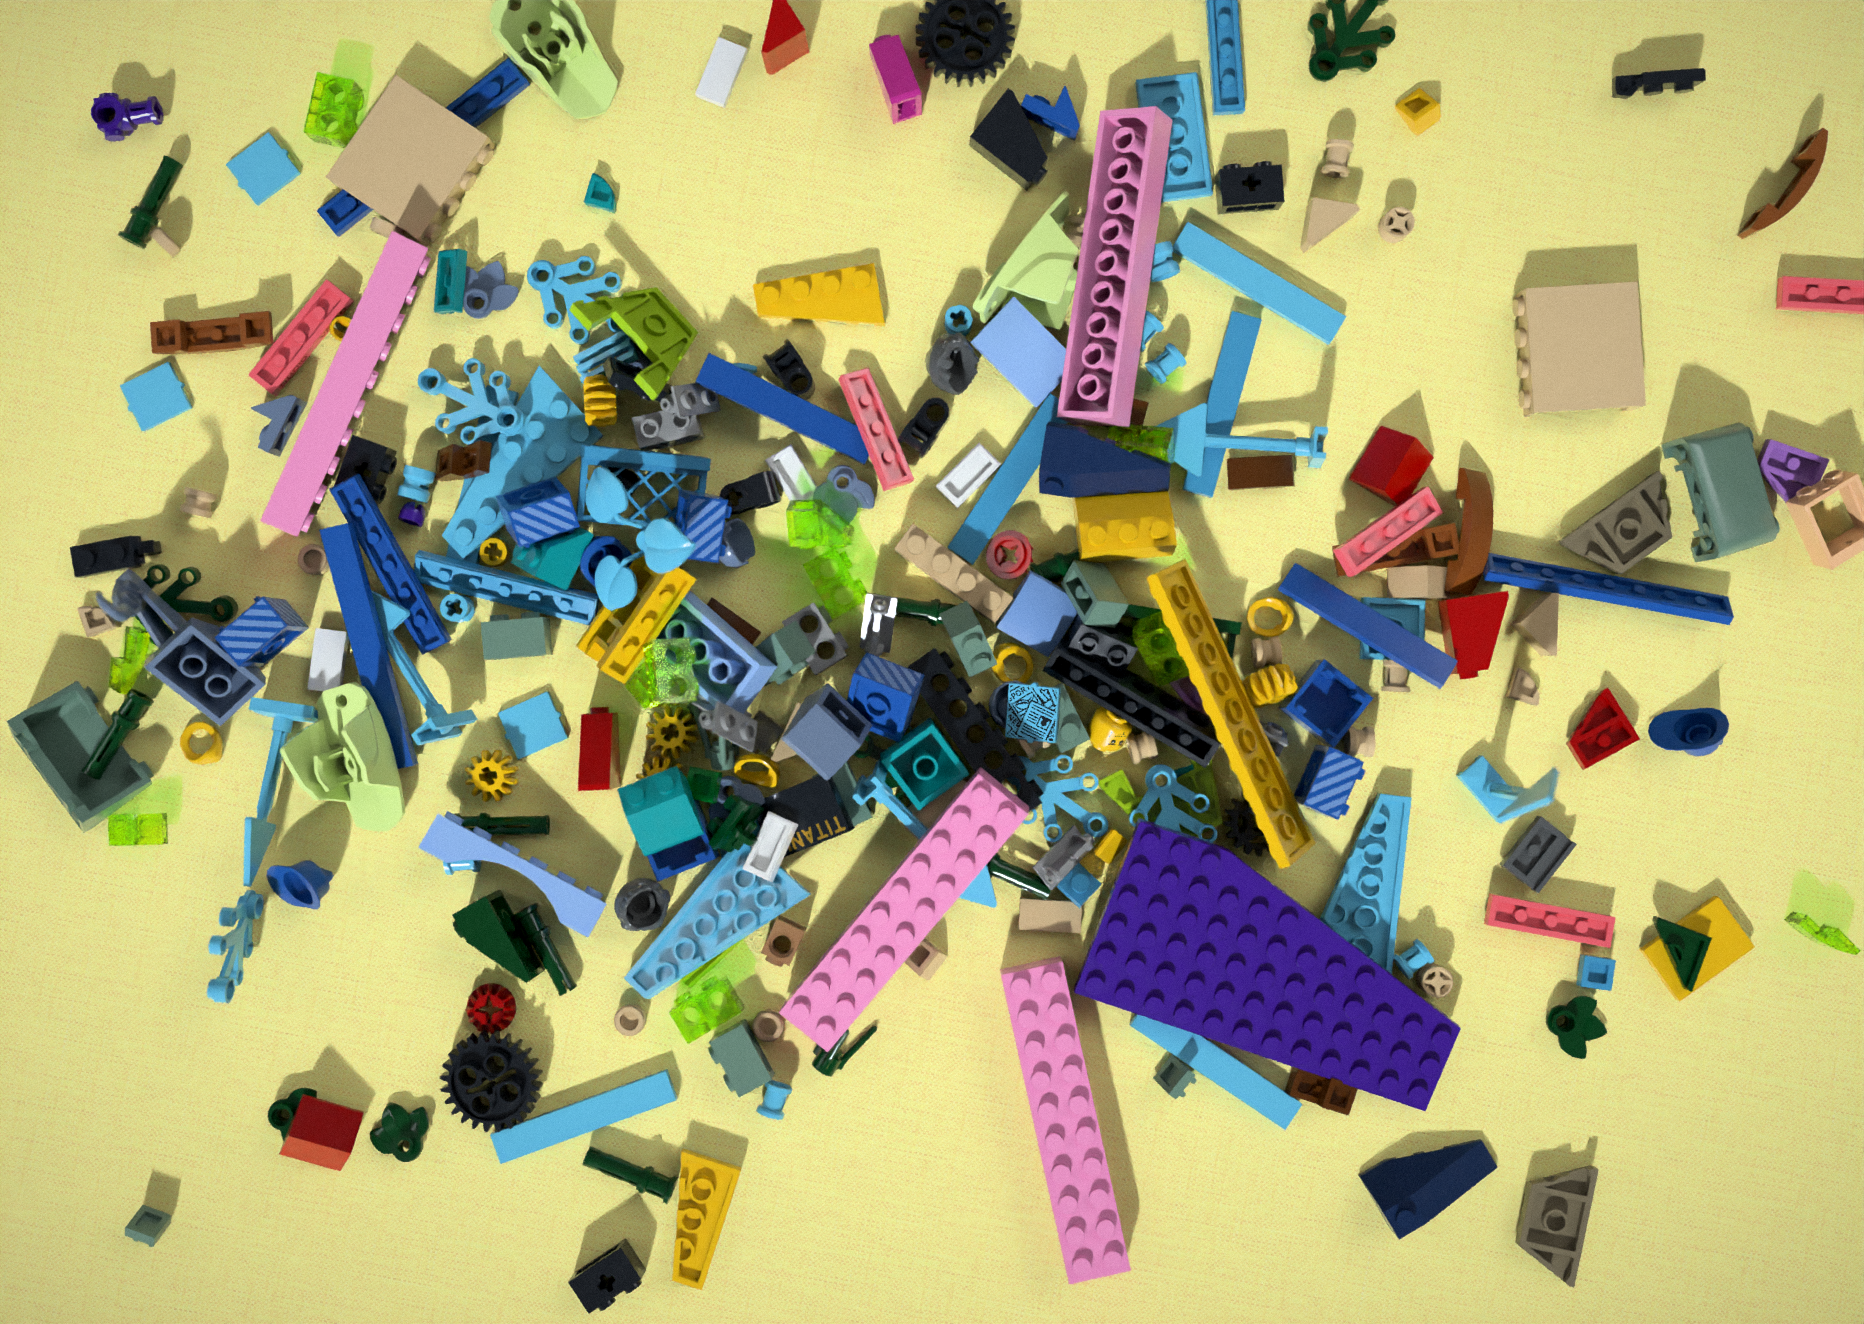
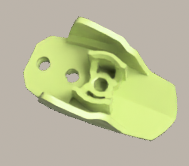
M496 0L492 4L489 16L493 25L491 28L492 35L511 60L520 66L552 100L575 119L591 118L608 111L615 97L618 81L604 60L590 30L586 26L584 14L574 0ZM512 5H521V8L519 10H511ZM532 24L535 28L542 29L539 34H531L530 26Z
M1064 191L1045 212L1007 262L999 265L977 296L973 309L980 313L979 320L983 323H988L1012 297H1015L1044 327L1053 330H1060L1062 328L1075 290L1077 271L1073 268V264L1078 255L1076 245L1061 230L1064 218L1069 214V193L1067 191Z
M356 682L325 690L317 701L318 721L307 726L288 740L280 749L281 755L299 786L313 800L346 802L356 827L369 831H389L402 820L406 811L395 755L382 716L366 687Z

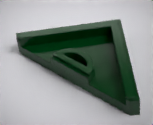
M1653 916L1652 921L1683 989L1692 992L1712 937Z

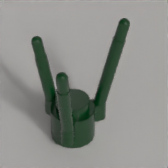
M872 1026L843 1056L840 1048L849 1035L848 1029L829 1052L817 1044L813 1050V1053L816 1055L812 1061L813 1067L826 1076H833L837 1069H843L846 1062L877 1031V1027Z

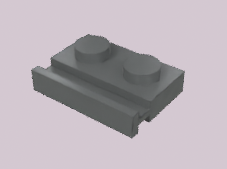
M1536 816L1500 862V865L1522 883L1530 887L1531 890L1539 893L1577 844L1568 839L1566 835L1542 816Z

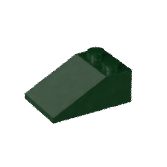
M501 889L452 914L455 920L453 921V927L459 937H464L468 944L523 982L527 983L545 971L533 947L525 942L526 935L519 922L511 917L514 913Z

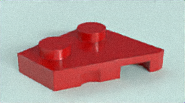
M1609 688L1600 691L1566 744L1581 769L1584 770L1640 740Z

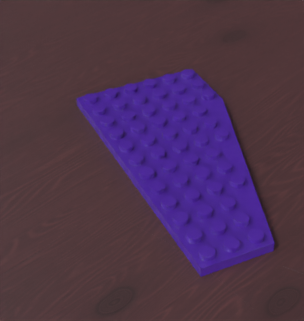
M1141 818L1138 819L1074 986V993L1328 1079L1331 1077L1338 1079L1345 1085L1422 1111H1426L1461 1029L1450 1017L1390 974L1387 969L1314 916L1311 911L1255 871L1228 848Z

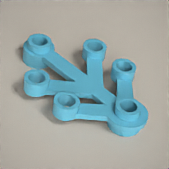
M582 256L577 261L557 266L546 260L534 262L527 271V280L535 290L540 291L545 311L543 315L545 324L552 329H558L564 322L563 315L556 309L554 290L564 297L571 326L570 338L578 345L586 344L590 339V333L569 311L571 305L579 300H583L584 303L595 301L587 296V294L603 290L611 293L619 291L622 286L620 277L614 272H608L603 277L569 285L560 278L577 273L584 277H589L595 273L596 265L590 257ZM584 262L591 263V267L587 271L581 270V264ZM547 272L548 279L543 282L539 281L540 273ZM612 277L616 278V285L614 287H608V279ZM558 314V321L554 324L549 323L550 315ZM612 318L606 320L609 329L614 334L622 331V329L617 328V324ZM584 330V337L580 340L575 339L576 331Z
M475 358L468 359L463 367L465 374L469 376L474 395L447 383L445 376L434 368H427L419 374L418 386L421 390L429 395L441 393L467 406L450 414L442 413L438 415L435 420V426L439 431L445 434L453 433L457 425L483 415L493 419L477 427L466 426L462 429L460 438L462 442L470 445L497 432L505 436H515L524 428L525 415L520 408L512 405L508 391L511 379L504 372L494 371L489 377V384L496 391L499 408L489 402L483 380L485 365ZM477 364V371L471 373V368ZM503 377V383L497 386V379ZM438 379L436 386L432 388L433 381ZM514 417V422L508 426V419ZM449 419V425L443 428V422ZM471 432H475L474 438L468 441V435Z
M1061 754L1055 759L1032 762L1025 756H1019L1026 767L1024 775L1026 779L1030 781L1034 778L1044 793L1040 798L1043 802L1042 810L1045 822L1043 834L1048 841L1057 842L1062 837V829L1057 824L1054 803L1082 822L1085 832L1092 837H1101L1107 832L1108 820L1103 814L1099 812L1089 813L1062 794V792L1080 789L1085 791L1095 790L1098 786L1096 775L1086 772L1080 777L1045 782L1037 774L1055 770L1060 773H1068L1073 767L1072 759L1067 755ZM1061 758H1066L1069 761V766L1065 770L1058 768L1057 763ZM1014 776L1008 777V782L1016 786L1018 793L1021 788L1020 781ZM1086 776H1092L1094 779V784L1090 788L1083 785V779ZM1035 809L1032 810V811H1033V817H1032V819H1030V820H1024L1022 823H1024V824H1031V823H1033V822L1036 820V818H1037V812H1036V810H1035ZM1095 819L1100 820L1102 823V827L1098 831H1094L1090 827L1091 822ZM1050 827H1056L1059 834L1055 838H1050L1047 835V830Z
M1158 764L1151 767L1145 776L1148 790L1138 807L1129 814L1131 825L1133 827L1136 826V823L1133 822V815L1135 813H1142L1144 820L1148 821L1147 813L1159 797L1162 810L1154 821L1155 824L1181 832L1180 824L1196 833L1199 839L1211 843L1214 842L1217 838L1216 828L1208 823L1203 824L1176 808L1171 793L1190 803L1191 808L1197 813H1203L1209 808V799L1204 794L1194 793L1179 784L1174 770L1169 766ZM1161 774L1167 777L1166 784L1158 786L1155 782L1156 777ZM1198 797H1202L1205 800L1204 807L1200 809L1194 806V801ZM1205 828L1213 830V835L1209 839L1202 837V831Z
M247 890L244 896H240L235 908L223 907L220 911V926L234 927L236 921H239L235 929L224 936L213 935L209 942V953L213 955H224L229 948L219 977L211 979L208 984L207 996L213 999L214 1002L230 1003L234 996L235 986H239L242 983L244 975L243 958H249L253 950V919L260 918L264 906L262 894H256L254 890Z

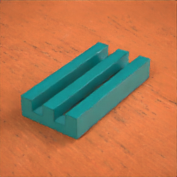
M452 249L438 252L434 299L435 313L442 315L446 313L454 314V312L462 313L468 251Z

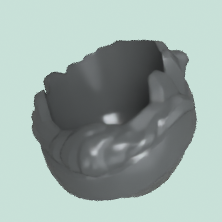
M961 333L941 335L926 354V369L933 384L953 395L963 393L978 373L975 366L979 362V358L969 345V341Z
M650 878L634 879L623 885L614 902V910L621 922V927L628 931H647L661 927L667 915L670 894L668 890H664L658 882Z

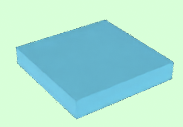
M1361 598V603L1424 640L1426 599ZM1360 641L1359 659L1391 660Z

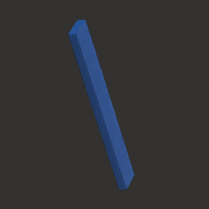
M507 58L448 105L446 109L474 128H477L531 84L513 61ZM342 190L316 211L332 231L340 237L373 211V209L345 190Z
M353 522L319 530L361 684L370 693L382 716L391 741L397 768L414 766L418 764Z
M1489 553L1483 570L1485 581L1730 625L1734 618L1728 596Z

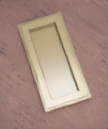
M1020 897L1019 930L1081 933L1082 906L1079 909L1071 900H1044Z

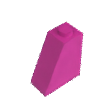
M882 35L877 37L873 43L869 44L870 57L892 123L895 124L922 115V94L899 35L892 37L891 35Z

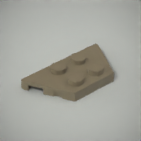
M1660 471L1653 472L1558 542L1562 546L1616 574H1623L1672 538L1670 522L1667 520L1666 499L1662 498L1660 481L1663 479Z
M1591 1165L1528 1181L1515 1239L1516 1244L1553 1272L1569 1287L1575 1286L1599 1171L1598 1168Z

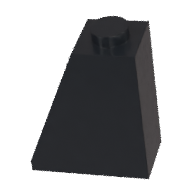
M1008 88L972 133L969 146L1028 191L1032 184L1038 186L1046 176L1048 170L1045 168L1048 157L1014 92Z

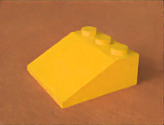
M1168 491L1072 498L1079 561L1107 562L1173 556L1177 541Z

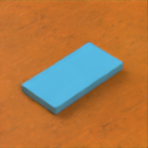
M1197 72L1137 79L1135 87L1138 108L1157 106L1173 120L1161 203L1212 196L1213 189Z

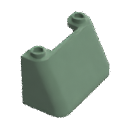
M1738 422L1661 444L1665 459H1676L1679 465L1674 466L1675 471L1682 470L1699 527V530L1693 531L1694 537H1700L1699 545L1691 548L1695 562L1717 559L1772 542L1779 533V523L1772 514L1753 448V433L1743 423Z
M76 681L7 720V724L13 738L78 827L85 833L152 785L150 778L154 775L144 761L138 763L135 759L132 760L122 745L100 780L89 777L81 771L109 727L101 718L94 705L99 702L95 693L89 686L83 688Z

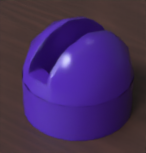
M414 501L404 504L398 519L404 523L422 527L425 520L424 507L419 504L414 509Z

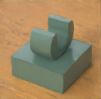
M1173 1054L1153 1077L1175 1099L1179 1096L1185 1097L1186 1093L1183 1090L1190 1082L1192 1084L1197 1082L1194 1078L1196 1075Z
M142 1205L125 1227L124 1236L130 1237L136 1242L146 1243L149 1247H154L171 1224L172 1215Z

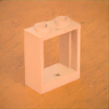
M1840 469L1826 473L1821 481L1812 486L1801 488L1796 492V496L1786 501V505L1812 564L1831 570L1864 551V487L1858 473L1842 471ZM1839 490L1854 527L1830 542L1825 543L1810 507Z

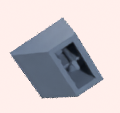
M827 683L804 699L781 739L827 781L861 747L872 724Z

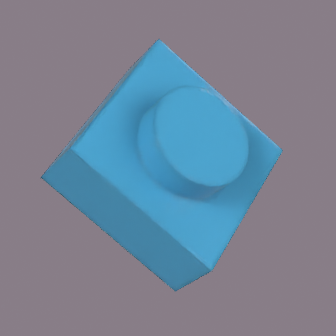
M1078 863L1062 879L1057 888L1080 909L1100 888L1101 883Z
M1580 954L1576 985L1612 991L1616 960Z

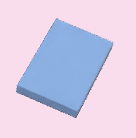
M1012 297L970 341L1034 407H1038L1062 381L1066 355L1065 347L1015 297Z

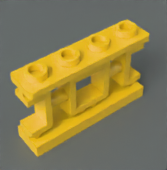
M645 556L634 560L629 568L634 572L637 579L638 588L635 598L626 607L610 611L603 605L576 644L577 648L598 662L596 666L601 671L626 684L696 581V578L680 567L666 573H657L647 566Z

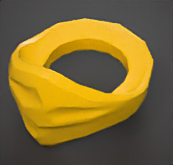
M1266 597L1255 601L1249 607L1246 619L1250 629L1257 635L1275 637L1282 635L1288 630L1293 622L1294 613L1287 602L1276 597ZM1266 606L1280 611L1282 616L1281 624L1268 630L1258 627L1254 621V614L1259 608Z
M1011 642L1001 643L995 647L993 655L997 665L992 667L995 676L1003 683L1015 680L1026 683L1033 672V662L1029 652L1021 645ZM1012 653L1021 656L1026 663L1025 673L1018 679H1010L1004 672L1003 660Z
M194 722L184 729L180 737V747L186 759L200 765L215 763L221 760L223 751L222 738L214 726L206 722ZM201 729L206 730L212 737V746L205 754H197L190 747L192 734Z
M747 754L737 759L734 764V772L739 778L765 787H775L780 777L779 764L767 756ZM751 761L759 762L769 769L767 771L750 772L743 769L742 765Z

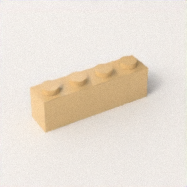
M914 524L910 526L894 548L896 553L961 601L965 602L968 600L971 608L992 624L996 623L1013 599L1011 595Z

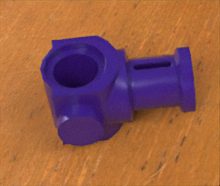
M116 93L99 94L98 98H93L94 104L91 108V116L97 124V128L104 133L105 140L116 142L124 140L125 136H130L134 130L138 129L140 124L154 123L155 125H161L164 121L162 107L155 96H149L147 100L132 102L128 98L119 99V95ZM115 113L114 119L108 122L110 115Z

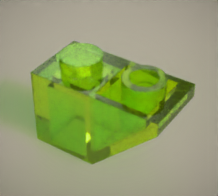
M821 499L790 500L786 510L789 547L798 546L800 549H812L816 546L829 545L830 548L838 549L852 544L855 534L854 527Z

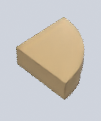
M77 607L87 637H94L121 627L117 620L111 618L100 607Z
M1514 667L1505 697L1538 706L1540 695L1535 682L1528 672L1519 667Z

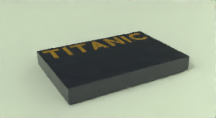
M821 775L765 797V803L762 805L764 810L757 818L760 828L768 811L798 824L784 857L855 829L833 777L826 781Z

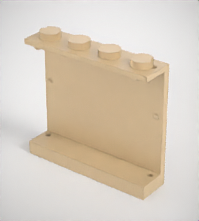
M395 75L326 175V178L335 186L345 190L427 247L430 242H434L439 237L442 231L441 226L446 218L456 212L459 206V199L463 193L469 191L474 186L477 179L476 174L483 165L485 166L491 161L494 155L493 149L496 146L488 136Z
M1638 281L1525 288L1516 294L1512 305L1513 314L1517 317L1518 323L1514 340L1516 347H1519L1520 354L1516 370L1518 378H1521L1522 390L1519 393V406L1523 409L1524 417L1543 412L1610 408L1632 411L1646 406Z

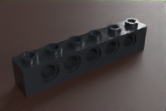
M1065 633L1050 656L1043 672L1203 767H1207L1221 745L1217 739L1216 729L1210 717L1128 669L1122 673L1068 650V634Z
M933 648L906 667L924 674L920 689L921 695L972 769L976 772L981 767L1002 785L1008 777H1016L1021 783V788L1015 796L1029 806V812L1043 802L1040 797L1044 794L1034 778L1030 781L1026 779L1022 773L1026 767L1016 753L1010 756L1004 747L1008 743L1007 739L998 727L992 730L986 721L991 716L981 702L974 704L968 695L973 690L963 676L958 679L951 670L955 664L944 650L942 653H939L936 648ZM938 675H946L949 679L948 688L942 692L935 691L933 688V680ZM956 700H963L967 705V711L962 717H954L951 714L950 707ZM975 725L981 726L985 731L984 739L979 743H972L968 738L969 729ZM991 751H998L1003 757V762L997 769H991L986 764V756Z

